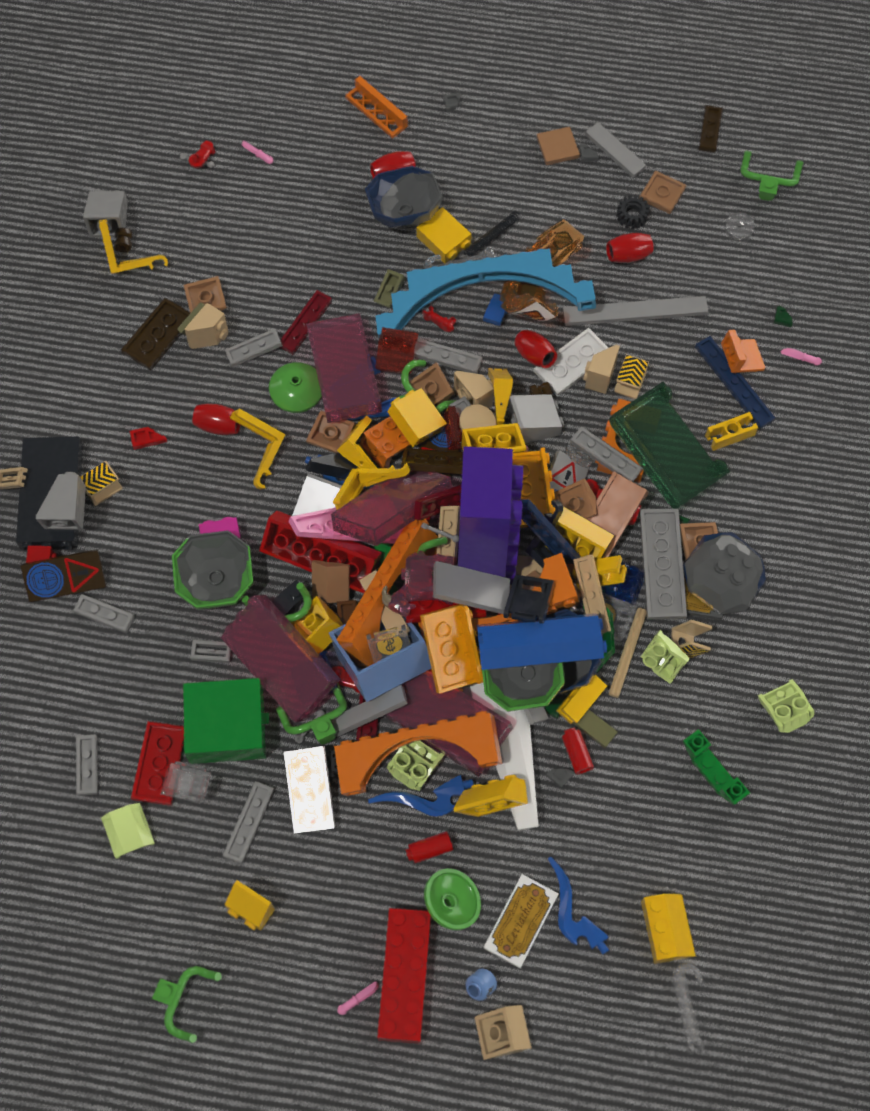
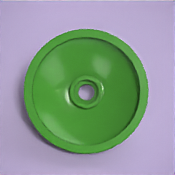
M293 362L281 366L274 372L269 382V393L272 401L280 409L291 413H300L312 409L319 403L324 393V382L321 374L311 365Z
M442 869L428 879L424 890V900L428 912L439 925L450 930H463L477 920L481 910V899L477 887L466 874L455 869Z

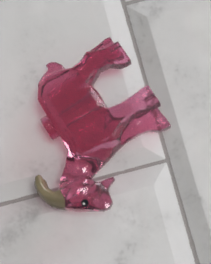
M421 550L408 556L405 568L401 569V580H405V585L392 596L388 595V587L385 586L382 589L383 604L392 612L404 617L409 616L410 610L416 607L414 604L408 603L411 601L440 600L446 604L453 605V602L433 598L432 579L434 563L439 561L453 565V556L441 554L427 556Z

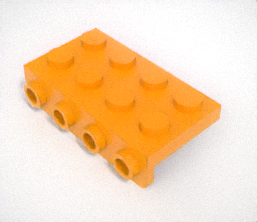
M545 447L540 448V451L513 453L512 465H523L521 500L529 499L543 515L547 513H552L553 515L555 507H553L551 501L555 499L554 489H550L552 472L551 470L548 471L547 464L550 463L549 453L545 452ZM521 519L520 528L528 527V525Z
M458 604L420 615L436 693H444L473 683H483L482 669L479 661L480 651L476 646V631L472 627V612L467 605Z

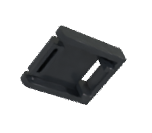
M515 575L504 609V618H509L510 613H512V619L536 623L537 618H539V623L544 624L555 587L554 580ZM524 586L541 587L542 592L525 590Z

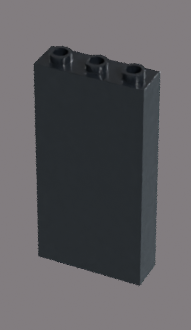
M79 436L23 438L21 467L26 468L27 473H23L26 479L22 480L24 487L19 489L16 543L20 549L27 551L28 546H51L52 549L61 548L63 550L78 548V530L44 529L36 520V515L58 474L74 472L79 477L81 476L83 444Z

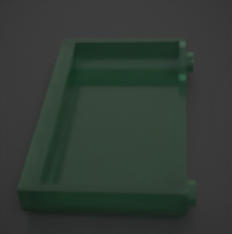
M663 381L615 412L609 421L614 431L667 503L673 509H678L726 476L730 470L724 461L719 459L712 461L669 403L672 399V391Z

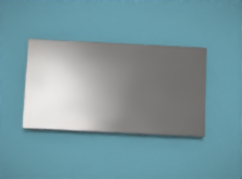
M439 561L434 563L433 598L504 614L510 593L509 578Z

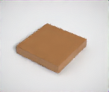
M570 127L537 134L536 138L546 165L579 158L580 154Z
M655 170L640 197H643V201L646 200L647 204L671 214L687 185Z

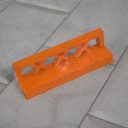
M361 76L355 79V88L346 94L348 101L392 139L408 127V118L401 110ZM359 93L363 96V99H354L353 96ZM372 104L374 110L366 109L364 105ZM376 114H384L386 120H379L376 118ZM388 124H395L398 128L391 131L388 128Z

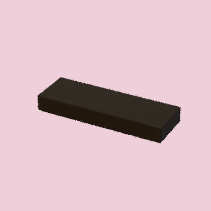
M705 106L698 151L716 152L723 107Z

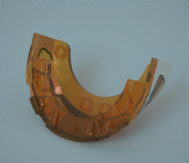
M562 219L536 238L537 242L534 243L532 248L527 247L524 252L550 249L552 265L557 267L562 265L573 253L580 251L584 235L565 219ZM506 280L504 282L500 301L503 302L501 307L506 312L537 321H547L556 318L559 308L556 303H545L546 288L525 282Z

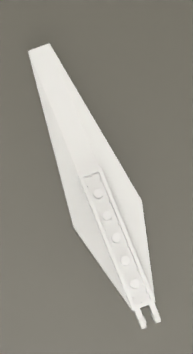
M486 610V617L482 618L497 616L496 612ZM484 683L470 684L468 686L476 712L487 711L495 718L503 763L496 765L500 780H504V777L508 775H516L517 778L525 780L528 804L510 808L517 829L524 830L538 827L531 730L525 711L507 712L485 695Z

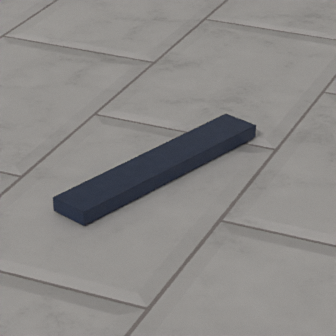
M711 336L695 344L696 350L744 411L751 413L752 421L757 424L759 430L775 420V416L740 373H731L725 353Z
M529 499L522 500V520L554 555L562 553L566 564H574V559L581 558Z

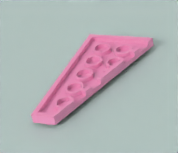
M388 496L354 503L348 515L340 517V512H337L336 507L291 516L288 521L298 537L392 544L395 543L405 526Z

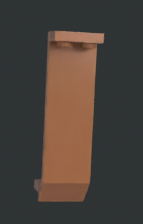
M615 471L596 501V515L586 519L614 535L602 558L610 556L640 503L649 494L648 490L617 474ZM566 564L568 570L573 572L574 564ZM575 582L574 587L579 601L572 606L574 609L582 602L581 591Z

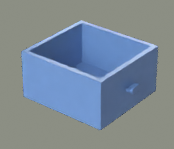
M399 605L398 609L406 621L405 612ZM380 621L381 636L384 633H388L382 621ZM407 623L411 631L401 636L403 646L398 652L390 655L382 654L380 661L365 669L358 668L337 642V638L346 624L329 632L338 659L366 702L431 669L425 640L421 636L420 629L412 623Z

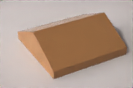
M219 276L184 285L190 313L200 302L208 303L220 311L227 308Z
M437 362L409 381L415 391L422 388L435 407L447 401L454 394L451 385Z
M320 410L306 439V443L339 453L337 449L353 430L355 423Z
M586 479L579 480L554 492L555 500L560 501L563 507L579 516L588 519L596 515V497Z
M716 522L680 524V534L686 560L704 535L718 533Z
M313 560L312 598L318 596L326 603L350 600V564Z

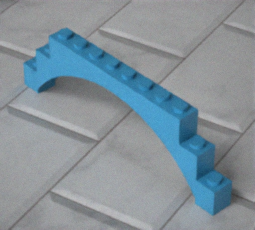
M538 249L537 251L520 252L519 254L502 255L495 258L487 257L483 260H469L464 263H451L446 266H433L428 269L407 272L409 291L392 293L393 313L385 312L381 315H376V324L380 343L397 341L398 335L405 325L427 304L452 290L484 281H518L541 286L569 300L577 306L578 311L595 309L596 300L592 280H582L574 283L571 264L553 267L550 249Z

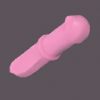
M246 141L242 142V146L256 154L257 158L262 159L268 164L273 163L271 156L265 154L262 150H258Z
M785 348L781 350V354L815 364L816 366L822 363L819 357L808 355L796 349Z
M373 982L358 994L352 996L350 1000L339 1005L337 1009L338 1014H347V1011L370 997L378 989L377 982Z

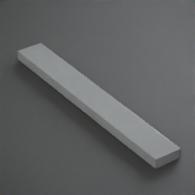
M706 296L597 304L595 309L578 311L577 306L563 307L565 326L708 315Z

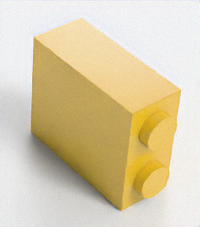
M443 207L435 212L432 219L416 227L417 238L445 264L449 260H454L458 253L466 250L471 245V233Z
M422 388L416 391H409L403 398L397 397L390 403L391 407L387 411L412 447L440 433L447 425Z

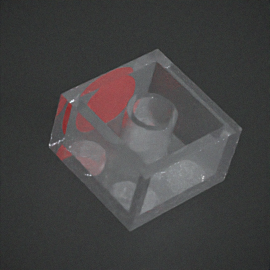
M178 761L175 764L171 763L166 770L160 794L200 804L206 796L211 773L206 772L207 769L196 766L195 768L186 767L187 764Z

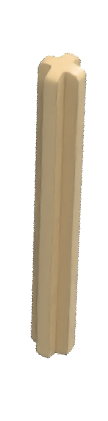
M637 608L609 691V695L618 698L647 614L645 609Z

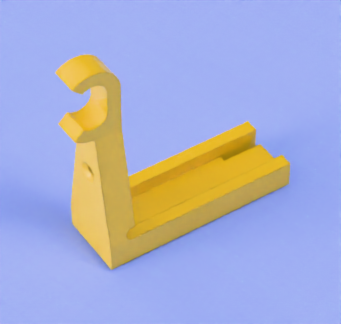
M99 220V227L111 273L149 265L150 269H153L152 262L159 259L164 260L165 266L168 265V260L164 255L122 261L118 265L107 220Z
M488 368V376L493 384L496 425H503L512 390L513 378L507 369L502 371L501 368H494V370Z
M239 408L232 412L230 419L271 442L267 444L259 469L253 480L254 486L262 490L266 487L260 483V478L262 474L265 476L272 474L268 469L285 434Z
M367 415L356 424L337 451L359 468H377L359 444L355 443L372 421ZM389 480L380 482L382 484L380 486L381 490L389 485Z
M404 464V467L401 469H395L393 465L390 468L352 469L333 500L337 512H340L339 516L344 517L348 515L364 486L367 487L388 479L404 477L410 472L408 464Z

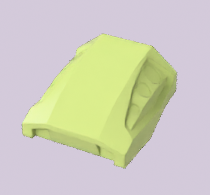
M661 630L658 631L641 655L643 663L647 667L652 668L655 674L670 684L689 661V657L670 638L664 635Z
M793 679L789 680V683L764 695H758L759 701L776 723L779 732L789 733L806 725L814 716V709Z
M420 740L400 747L387 765V769L401 783L410 789L420 791L428 777L443 759L444 754H439Z
M140 803L124 806L101 817L116 859L136 849L155 844Z

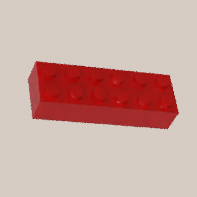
M277 510L268 517L260 552L309 572H312L313 560L350 564V588L363 594L365 593L359 580L377 570L382 552L352 540L298 537L288 522L291 517L290 515Z
M389 908L377 1037L379 1041L421 1044L431 915L428 911Z

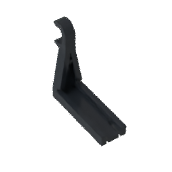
M558 500L551 501V504L555 507L554 514H544L554 527L563 512V505ZM536 535L526 552L543 568V559L554 555ZM568 570L574 585L577 577Z

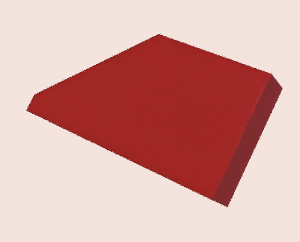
M149 427L130 431L134 450L168 442L166 436L158 434Z

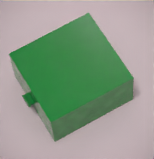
M260 678L183 683L184 754L190 764L266 759L265 724H269V712L264 713V693Z

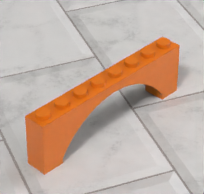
M414 517L409 518L337 638V642L358 668L365 669L380 661L382 653L376 648V641L380 637V621L384 607L382 589L387 586V592H389L397 577L408 566L418 562L417 551L421 544L438 538L435 532L421 527L422 523L430 526L426 519L416 520ZM437 547L426 550L425 561L436 562Z
M562 553L543 559L544 567L540 578L554 580L555 585L546 615L556 612L561 607L569 608L574 606L579 600ZM534 587L532 590L542 592L541 587ZM510 613L509 618H504L503 614L490 618H472V627L476 631L475 640H478L477 625L522 620L512 619V613ZM418 622L422 637L425 640L422 622Z
M487 711L475 713L476 716L473 717L463 715L456 717V720L450 722L448 720H439L436 722V725L420 724L417 726V729L402 728L398 730V733L394 734L383 732L378 734L379 737L375 738L365 736L359 738V741L352 742V740L340 742V745L334 746L341 794L352 796L366 793L368 781L380 763L398 748L419 740H442L456 744L477 759L478 766L482 768L503 764L494 716Z

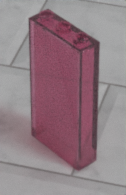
M360 313L306 324L327 423L339 422L350 418L355 419L359 416L374 415L382 412L381 400Z
M410 471L404 477L379 482L331 514L333 531L378 546L415 520V500L452 488L451 477L436 472Z
M254 595L248 600V605L237 613L234 622L224 629L225 632L220 638L255 678H260L262 686L295 723L305 721L341 679L266 595Z
M429 671L401 684L404 687L408 704L383 715L401 728H410L412 730L417 729V726L420 724H429L431 726L436 725V722L439 720H448L450 722L456 720L458 716L467 715L468 717L476 716L475 713L487 711L495 718L499 746L502 745L513 729L510 721L458 689L440 694L436 693L433 674ZM421 740L478 777H480L485 769L478 766L477 759L468 751L456 744L442 740Z

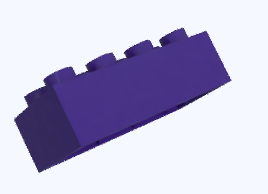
M464 446L458 566L509 578L510 585H512L516 575L522 519L521 490L523 485V465H512L513 449Z

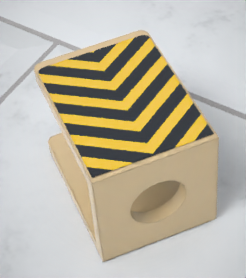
M626 354L616 380L617 384L614 392L637 399L649 361Z
M107 461L80 476L86 485L85 493L95 506L122 490V486L118 482V476Z
M690 620L672 628L671 640L689 658L696 657L711 651V647L695 643L694 636L712 630V626ZM679 638H683L686 643L679 645Z

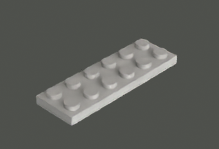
M640 509L647 620L686 619L687 610L679 510Z

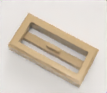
M24 467L1 469L0 489L24 487L22 480H25L26 476L23 473H27V469ZM17 474V476L3 477V475Z

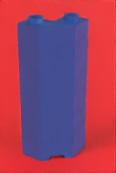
M595 613L545 618L544 624L539 623V619H537L536 623L512 621L477 625L481 669L487 670L604 658V653H607L606 640L602 641V618H599Z

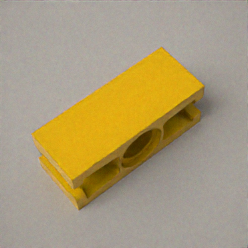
M748 412L708 427L705 434L708 441L711 440L712 436L722 435L719 439L717 437L712 438V450L715 451L755 436L758 429L756 423L751 427L741 428L744 424L746 426L750 424V421L753 419L751 413Z
M621 555L594 559L601 586L624 583L627 568L625 565H621ZM574 566V569H573V572H572V573L577 577L576 570H575V566ZM577 581V582H576V585H577L578 589H580L579 583H578V581Z
M594 675L588 685L573 689L556 711L570 724L573 722L578 723L607 685Z

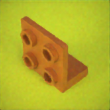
M728 330L721 345L731 373L764 371L765 365L755 339L740 340L736 330Z
M391 416L363 432L360 446L380 468H389L391 458L411 446Z

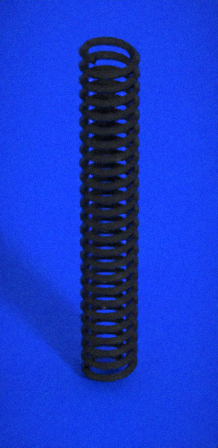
M513 211L503 221L495 225L493 229L466 248L464 255L466 251V254L472 258L486 244L488 245L497 236L505 232L507 228L515 224L519 220L518 215L520 213Z

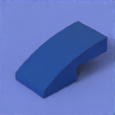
M495 293L486 309L483 321L500 326L504 315L507 313L503 305L509 307L511 298Z

